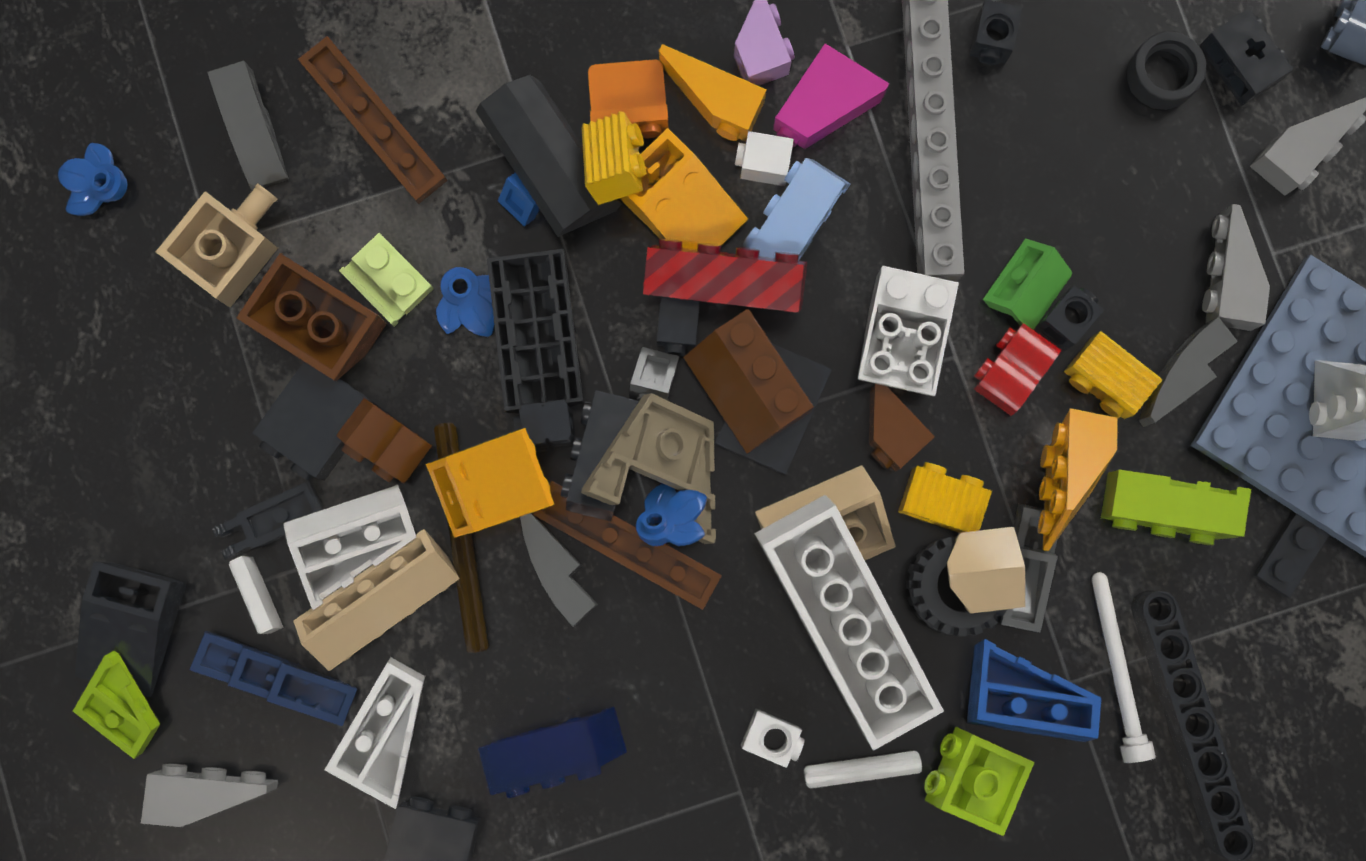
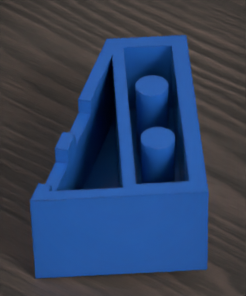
M986 639L974 645L967 724L1081 742L1098 739L1101 697L1055 674L1051 675L1031 665V662L1026 659L1016 657L996 647V644Z

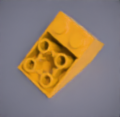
M668 128L641 153L646 167V175L642 176L641 179L643 191L619 198L660 239L683 241L682 248L697 249L698 243L722 246L748 221L745 214L697 156Z
M1070 408L1063 422L1056 423L1051 445L1046 444L1044 446L1040 462L1041 467L1046 468V477L1042 479L1039 491V499L1045 501L1044 510H1042L1038 521V533L1043 534L1044 551H1049L1092 493L1117 451V417Z
M526 428L426 464L454 538L554 505L550 494V485L542 473L536 457L534 443L529 438Z

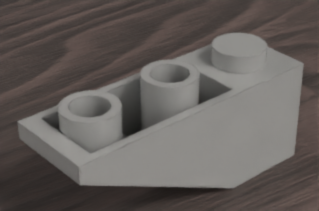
M1366 97L1287 128L1273 139L1250 167L1284 196L1297 187L1304 190L1318 176L1319 172L1315 170L1317 165L1322 160L1325 163L1330 161L1343 147L1339 140L1345 133L1349 136L1352 135L1366 121V116L1363 115L1366 110Z
M1232 204L1215 217L1212 225V237L1216 238L1214 252L1211 253L1207 264V273L1211 275L1210 289L1204 295L1202 308L1204 312H1207L1205 323L1219 317L1228 328L1252 331L1266 323L1270 285L1240 205Z
M163 764L162 770L147 774L141 824L183 827L277 789L278 780L266 779V773L258 771L241 772V777L226 776L227 770L223 768L208 767L202 768L201 773L187 772L186 765Z

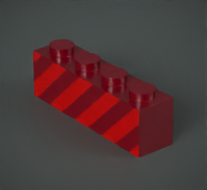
M659 239V245L647 247L643 290L645 295L798 313L802 309L807 262L798 261L799 254L775 252V258L760 257V250L737 247L736 254L720 252L721 245L698 243L697 249L682 248L683 241L672 239Z

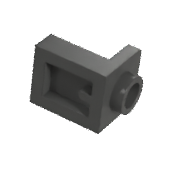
M642 347L630 383L629 399L640 401L643 395L652 393L668 401L679 356Z

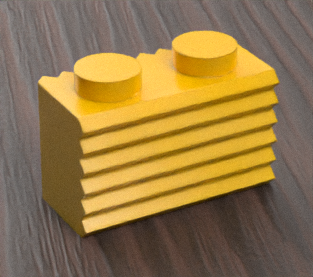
M621 111L617 115L605 116L603 120L590 121L589 125L583 123L582 142L585 187L597 204H604L643 191L641 179L642 176L646 175V167L638 150L644 144L638 124H631L626 114Z
M1102 331L1094 334L1064 371L1067 375L1071 376L1069 382L1073 387L1084 394L1090 392L1095 395L1096 398L1102 401L1100 407L1107 414L1124 419L1134 416L1162 382L1158 375Z
M924 462L923 467L916 466L912 468L898 510L899 513L958 533L980 531L992 493L991 490L982 488L984 481L967 475H961L960 480L946 476V468Z

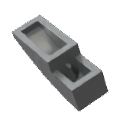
M241 61L207 72L230 140L251 190L253 191L257 183L265 188L289 180L268 110L263 105L252 69L245 61Z
M1219 317L1205 323L1170 357L1158 375L1162 382L1145 401L1139 419L1143 427L1156 423L1217 377L1207 364L1238 342Z
M1018 503L1013 527L1015 528L1025 564V607L1007 609L1005 615L1001 616L1000 624L1041 632L1058 557L1054 554L1057 540L1049 551H1044L1043 534L1038 533V521L1044 508Z
M532 513L520 516L528 553L541 584L556 608L574 627L598 605L571 577L582 565Z

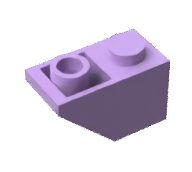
M754 0L736 39L734 58L742 78L757 86L789 75L791 60L795 58L789 39H782L778 26L781 25L778 10L774 4L769 5L767 0Z

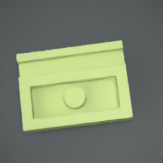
M380 233L352 257V261L345 268L342 267L339 270L394 327L405 314L407 315L434 289Z

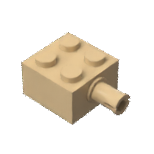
M257 183L237 210L232 209L230 211L205 191L157 249L156 253L213 297L231 308L278 249L257 231L258 227L256 226L262 216L278 199Z

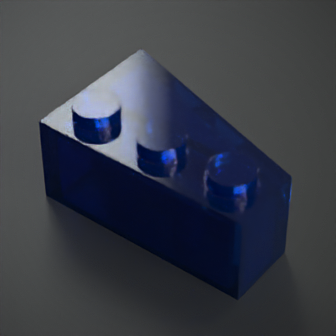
M615 707L603 709L594 715L583 718L576 717L566 720L567 722L513 735L479 747L478 750L490 795L506 792L507 798H512L530 792L529 785L541 783L542 789H547L565 783L564 776L577 773L578 780L601 774V766L627 752Z

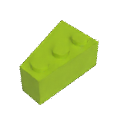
M1116 470L1109 472L1107 476L1101 518L1113 520L1112 527L1136 531L1137 525L1152 528V535L1175 538L1177 532L1190 535V542L1214 545V541L1218 539L1244 537L1251 489L1237 487L1236 490L1229 491L1210 487L1211 483L1197 481V484L1171 480V477Z

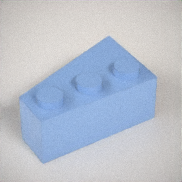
M805 158L802 164L798 161L793 164L784 181L789 183L788 187L781 197L777 194L773 196L763 214L768 216L761 229L756 227L752 229L744 241L743 247L760 250V257L775 258V252H789L799 254L798 261L800 260L822 223L830 216L831 209L842 192L845 193L850 186L849 182L809 158Z

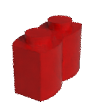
M1024 323L1016 331L1009 327L996 345L1001 349L996 359L992 361L987 358L974 375L979 380L974 390L1010 416L1021 408L1061 352V349Z

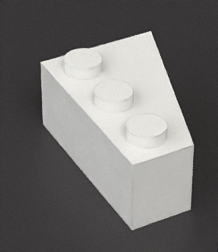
M1315 360L1314 402L1309 411V420L1313 425L1314 437L1356 441L1366 439L1365 365Z
M398 485L283 523L287 544L312 610L323 604L322 600L339 587L345 588L353 583L354 577L372 564L377 566L416 538Z
M391 657L326 766L325 771L396 809L425 676Z

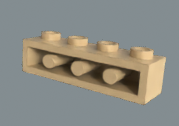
M423 529L416 534L415 539L377 566L372 565L356 576L353 583L345 588H339L322 600L323 604L314 610L311 608L294 620V624L302 646L330 671L340 663L348 660L368 643L383 635L385 631L399 621L413 614L433 597L448 589L450 585L460 578L446 553L428 532Z

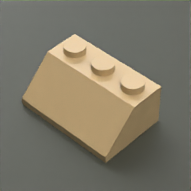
M862 465L755 512L762 530L826 495L836 505L864 560L896 547L881 494Z

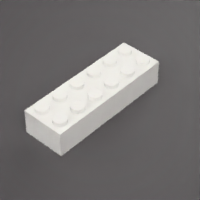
M826 495L754 533L873 751L944 712L840 512Z

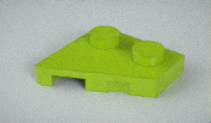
M114 650L105 655L73 712L135 759L144 752L160 723L119 653Z

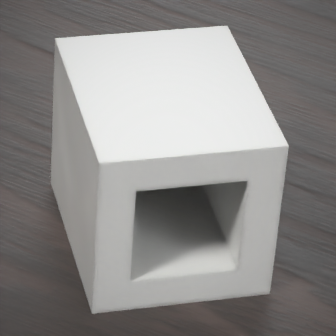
M748 131L746 144L739 143L735 165L742 166L740 179L785 186L786 181L784 179L788 174L794 139Z

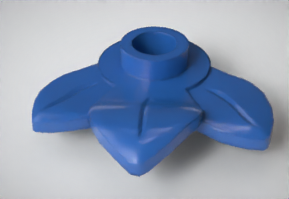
M97 143L89 144L84 159H70L58 171L60 183L66 189L72 191L65 210L76 216L93 214L103 202L119 200L126 193L128 186L123 172L114 166L112 152L106 146Z
M455 267L448 270L441 279L440 288L443 297L436 308L437 320L447 334L454 332L463 324L466 329L474 334L486 337L491 336L494 329V316L489 275L476 276L471 270L464 267ZM456 279H463L467 283V290L462 294H458L453 290L452 285Z
M663 483L656 486L645 498V512L636 521L638 536L651 546H661L667 542L677 546H685L700 540L705 536V532L695 520L704 510L707 496L696 490H681L676 493L675 488Z

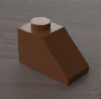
M875 384L870 390L869 444L874 448L871 455L883 468L887 470L889 467H892L896 472L935 436L887 386Z

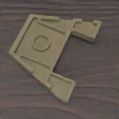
M655 394L643 395L582 487L581 493L609 505H617L620 503L629 469L679 491H699L707 496V502L704 510L695 520L705 532V536L698 541L704 544H714L716 529H711V510L715 509V495L711 493L710 472L715 471L714 422Z

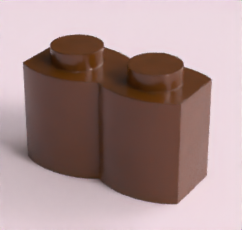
M363 398L336 435L345 443L341 448L344 453L359 463L364 458L373 462L374 465L371 470L389 483L394 477L405 483L432 447L423 438L366 398Z

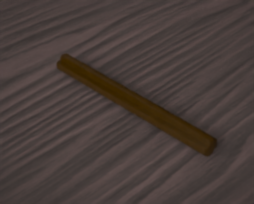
M453 423L436 425L434 433L438 459L459 452L456 426ZM448 523L454 569L460 578L456 581L466 651L468 653L482 652L488 649V640L472 533L454 538Z

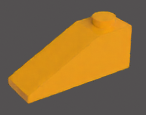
M662 44L659 49V61L662 62L663 69L708 123L717 129L716 132L720 136L731 141H737L739 138L746 142L748 131H752L765 102L767 89Z

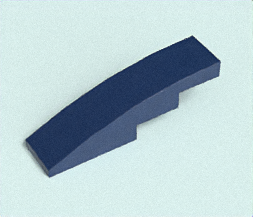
M208 631L204 632L190 666V671L227 682L228 686L264 697L268 702L340 726L344 724L357 691L356 687Z

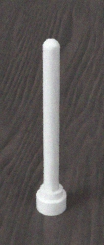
M1097 572L1092 576V585L1126 737L1122 738L1124 745L1120 746L1123 762L1135 763L1156 758L1152 741H1148L1147 734H1142L1108 578L1104 573Z

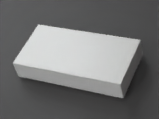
M240 556L230 561L229 567L257 632L269 634L284 628L254 557Z

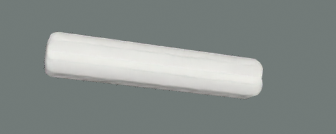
M909 751L808 765L804 768L806 785L809 788L918 774L922 771V763L918 752Z

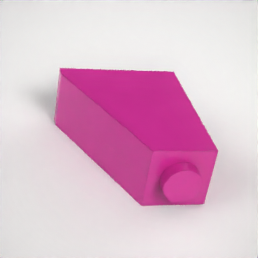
M824 44L775 117L773 130L777 132V136L794 139L792 147L798 145L806 149L879 104L886 94L889 83L829 45Z

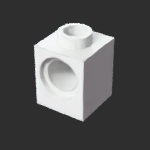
M755 709L741 747L748 752L787 768L790 759L797 761L805 739L800 737L802 730L799 726ZM771 729H780L785 733V743L776 750L769 749L764 745V736Z

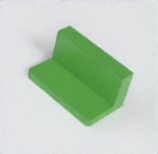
M1025 238L983 300L990 308L1013 316L1020 326L1024 323L1034 330L1072 276V271L1055 247Z

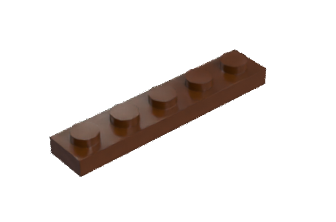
M328 36L298 58L302 66L418 204L448 181Z
M551 480L549 483L550 494L554 505L535 511L532 515L698 608L704 609L722 575L666 544L661 546L647 544L638 536L636 527L613 515L610 522L566 511L567 498L560 496L562 486Z

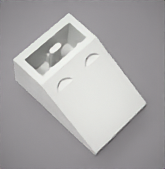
M882 266L876 276L870 303L858 380L935 396L959 283Z

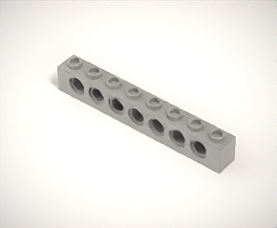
M902 0L917 273L958 282L964 275L948 0Z

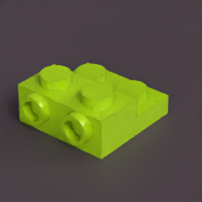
M955 727L953 734L946 735L942 740L940 752L943 758L938 770L930 772L925 780L924 788L927 793L925 801L945 812L1004 836L1035 762Z

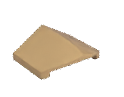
M1006 527L959 533L947 561L950 588L964 604L966 610L969 613H979L1025 607V564L1015 528Z

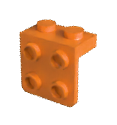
M654 59L595 64L589 67L591 121L603 120L605 116L617 115L621 111L626 114L631 124H638L643 138L658 137L667 128L669 129L663 64L661 61Z

